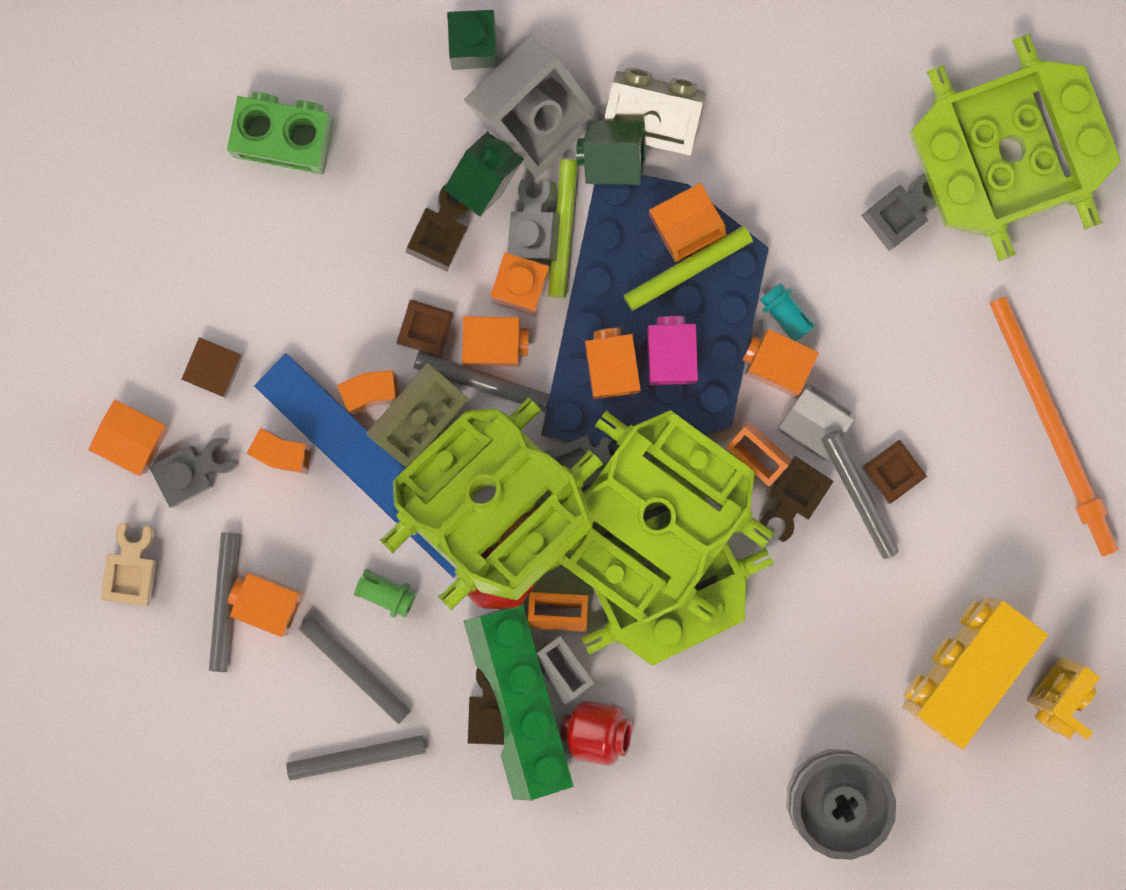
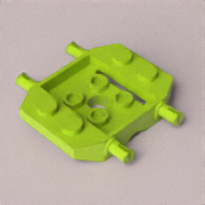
M1031 33L1012 40L1022 65L1017 72L960 93L953 90L945 65L928 70L926 74L936 96L932 100L934 105L909 133L945 228L984 235V238L989 236L998 262L1017 255L1007 232L1008 225L1034 214L1069 203L1070 206H1076L1084 230L1103 223L1093 200V192L1121 162L1085 66L1051 61L1043 62L1042 58L1039 59ZM1040 91L1072 175L1065 178L1033 93ZM1003 139H1013L1020 144L1022 156L1018 162H1009L1002 158L999 146Z
M527 398L510 416L504 412L501 413L496 408L465 411L393 480L394 506L398 510L396 517L399 519V522L379 540L394 554L411 535L415 536L418 533L456 569L454 572L458 576L444 592L438 595V598L451 611L471 591L474 592L476 589L482 593L518 600L593 527L585 498L580 488L584 486L583 482L603 464L595 454L588 450L571 469H568L565 465L562 467L549 454L537 448L522 432V429L537 414L541 413L540 408L530 398ZM485 487L496 488L495 495L490 501L482 504L475 503L476 495L480 490ZM547 490L553 493L486 559L480 556L489 546L498 543L502 534L521 515L532 510L537 500Z
M606 410L602 418L616 429H613L601 419H599L595 427H598L617 441V445L620 447L584 494L592 525L594 522L601 525L669 575L671 579L666 583L593 528L585 533L559 559V563L642 624L680 607L683 610L684 608L708 625L712 617L699 609L698 605L713 616H715L719 608H716L698 595L694 587L735 531L738 533L742 532L761 546L762 549L768 541L757 534L754 529L767 539H771L775 533L752 517L753 513L750 512L755 471L671 410L636 426L630 425L629 427ZM645 452L722 507L720 512L643 457ZM549 490L546 491L549 496L553 494ZM543 495L539 502L543 504L548 497ZM661 503L669 509L671 521L666 528L653 530L645 524L643 513L650 504Z
M655 458L648 459L707 503L706 496ZM653 503V504H650L648 507L645 508L643 514H645V513H647V512H649V511H651V510H653V509H655V508H657V507H659V506H661V505H663V504H661V503ZM667 510L645 521V524L653 530L666 528L671 521L670 511ZM593 523L592 528L601 535L608 532L598 523ZM616 536L608 539L644 566L642 555ZM728 543L725 544L698 581L700 583L714 575L718 579V582L696 592L713 606L719 608L715 616H713L698 605L699 609L712 617L708 625L684 608L683 610L680 607L642 624L639 621H635L634 617L595 590L609 622L605 623V627L581 637L584 645L600 637L602 638L601 641L586 647L589 655L614 642L615 644L621 643L647 663L654 666L745 621L746 580L750 579L749 576L774 565L771 557L756 565L753 564L755 561L769 555L767 549L764 547L762 550L740 560V558L735 559ZM559 560L549 569V571L561 565L559 563ZM665 572L654 573L666 583L671 579Z

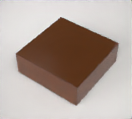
M410 299L396 343L441 358L454 318V312Z
M199 337L181 380L226 398L244 356Z
M901 440L891 444L861 467L887 504L893 503L927 477Z

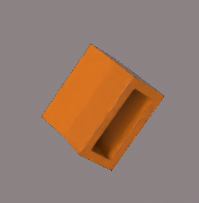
M702 183L649 210V216L675 262L726 236L724 222L712 204Z
M393 370L362 373L337 385L348 412L353 415L375 405L392 404L399 396L397 374Z
M114 399L100 423L88 450L141 476L148 472L149 466H151L169 430L161 422Z
M749 421L744 424L725 447L742 463L755 471L754 474L767 486H770L792 461ZM744 435L778 464L772 472L766 469L738 443Z
M260 428L246 454L271 468L308 474L313 446L287 441L268 430Z
M530 592L529 628L586 632L588 595ZM535 605L581 608V617L535 615Z

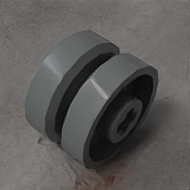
M828 749L811 755L795 769L787 786L786 808L793 827L813 850L831 859L853 860L872 853L888 838L895 823L896 798L890 781L873 763L849 750ZM842 795L847 799L846 806L843 809L834 810L837 807L834 800L837 796Z

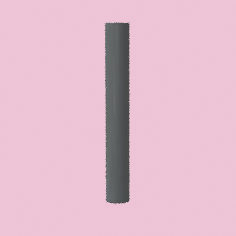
M422 351L418 352L413 368L421 370L428 363L448 380L519 404L530 398L543 412L549 400L550 394Z
M838 431L826 434L821 438V441L883 559L893 557L899 552V549Z
M221 532L209 660V671L227 672L232 623L230 614L233 609V605L228 603V598L236 577L238 533Z
M312 616L299 627V630L398 725L411 712L404 703Z
M423 735L287 762V775L289 781L425 754L426 746Z

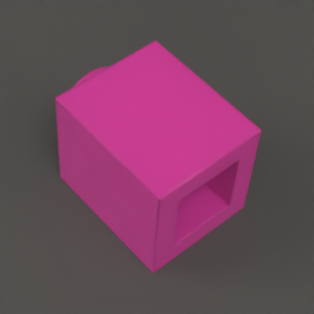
M683 316L658 317L657 325H648L649 385L695 384L698 381L696 324H685V317Z

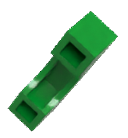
M524 606L500 609L463 620L475 665L488 679L500 709L504 728V747L501 759L513 800L532 801L574 787Z

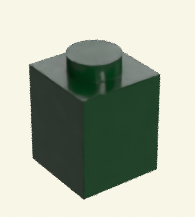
M494 10L447 12L449 59L452 70L497 68Z
M589 120L585 137L578 138L576 146L577 165L584 166L585 184L641 185L646 165L644 121Z
M487 131L466 150L444 190L481 217L502 196L524 159L511 150L504 141L497 139Z

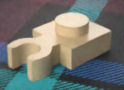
M119 523L116 529V540L121 547V555L107 554L101 600L150 606L156 560L143 557L144 550L154 540L153 526H144L141 540L134 543L128 537L129 523Z

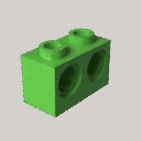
M251 92L250 98L237 96L227 151L233 158L323 175L334 122L328 112H323V105L304 100H297L296 106L278 103V97L262 92ZM257 117L270 119V128L265 135L252 137L248 134V126L253 119ZM303 125L313 126L316 129V135L310 144L299 146L293 143V134L297 128Z

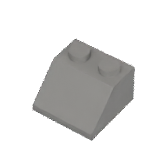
M530 36L464 99L465 103L487 130L497 139L504 141L511 150L524 159L521 164L536 179L587 130L589 120L597 121L602 116L558 56Z

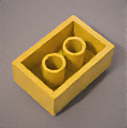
M984 597L981 602L974 600L959 619L963 627L953 640L946 637L940 643L931 657L936 663L925 677L921 674L916 676L903 695L908 699L902 707L904 710L945 741L961 750H964L1049 636L1005 601Z

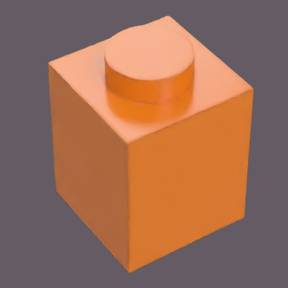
M504 252L490 295L492 303L536 316L549 276V266Z
M463 316L462 363L464 366L519 367V356L528 357L529 329H520L519 317Z
M610 328L593 332L594 340L585 341L593 400L639 393L640 383L632 334L622 335L621 328Z
M768 329L762 339L755 335L753 336L742 360L749 363L746 375L792 397H797L802 391L819 352Z
M249 572L245 580L237 578L230 592L228 603L233 605L230 617L282 638L288 635L305 592L256 572Z

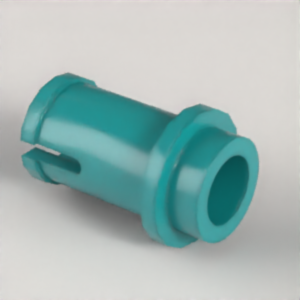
M780 283L759 299L765 306L762 311L764 313L769 311L789 338L798 341L811 331L816 324L809 319L790 293L793 289L791 287L786 289Z

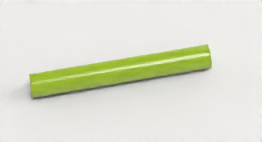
M571 159L560 160L555 212L560 215L556 261H551L548 297L566 298L578 173L577 161Z
M743 225L624 294L623 297L631 311H634L753 242L752 237Z

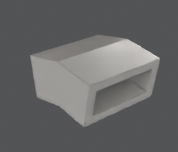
M807 383L777 427V430L825 461L829 459V455L821 438L830 432L838 431L842 439L855 420L856 413L815 386Z
M561 636L553 638L536 650L543 675L564 704L574 700L595 684ZM553 648L578 682V685L573 689L568 686L546 655Z

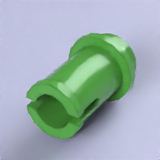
M365 569L363 577H360L354 596L361 597L391 611L390 616L396 618L397 615L405 618L412 608L417 592L410 590V584L404 583L401 586L372 573L371 570Z

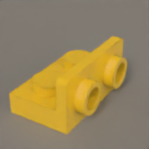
M1059 658L1027 701L1039 710L1034 718L1052 732L1059 733L1068 740L1074 734L1088 740L1093 732L1072 715L1076 710L1082 711L1090 704L1097 691L1094 686L1101 677L1084 665Z

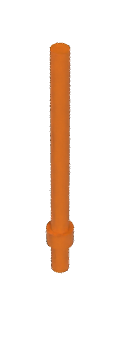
M1005 296L989 303L1078 502V506L1075 509L1082 525H1088L1102 557L1118 551L1119 548L1104 517L1108 514L1102 498H1096L1007 297Z

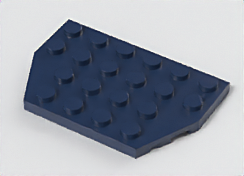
M643 175L641 185L594 184L541 436L569 442L588 436L593 447L600 445L602 438L605 436L613 440L609 443L608 450L617 451L620 447L617 445V441L598 427H595L599 419H601L613 429H616L602 418L606 410L628 427L630 425L636 426L671 410L704 435L732 428L745 361L742 359L749 346L769 247L750 233L753 242L636 310L631 311L623 297L624 294L700 251L698 250L675 262L649 216L650 209L692 187L686 183ZM714 205L724 222L726 235L742 227ZM683 316L685 317V324H696L698 381L695 384L649 385L648 325H657L658 317ZM621 328L622 335L632 334L640 392L593 400L585 341L594 340L593 332Z

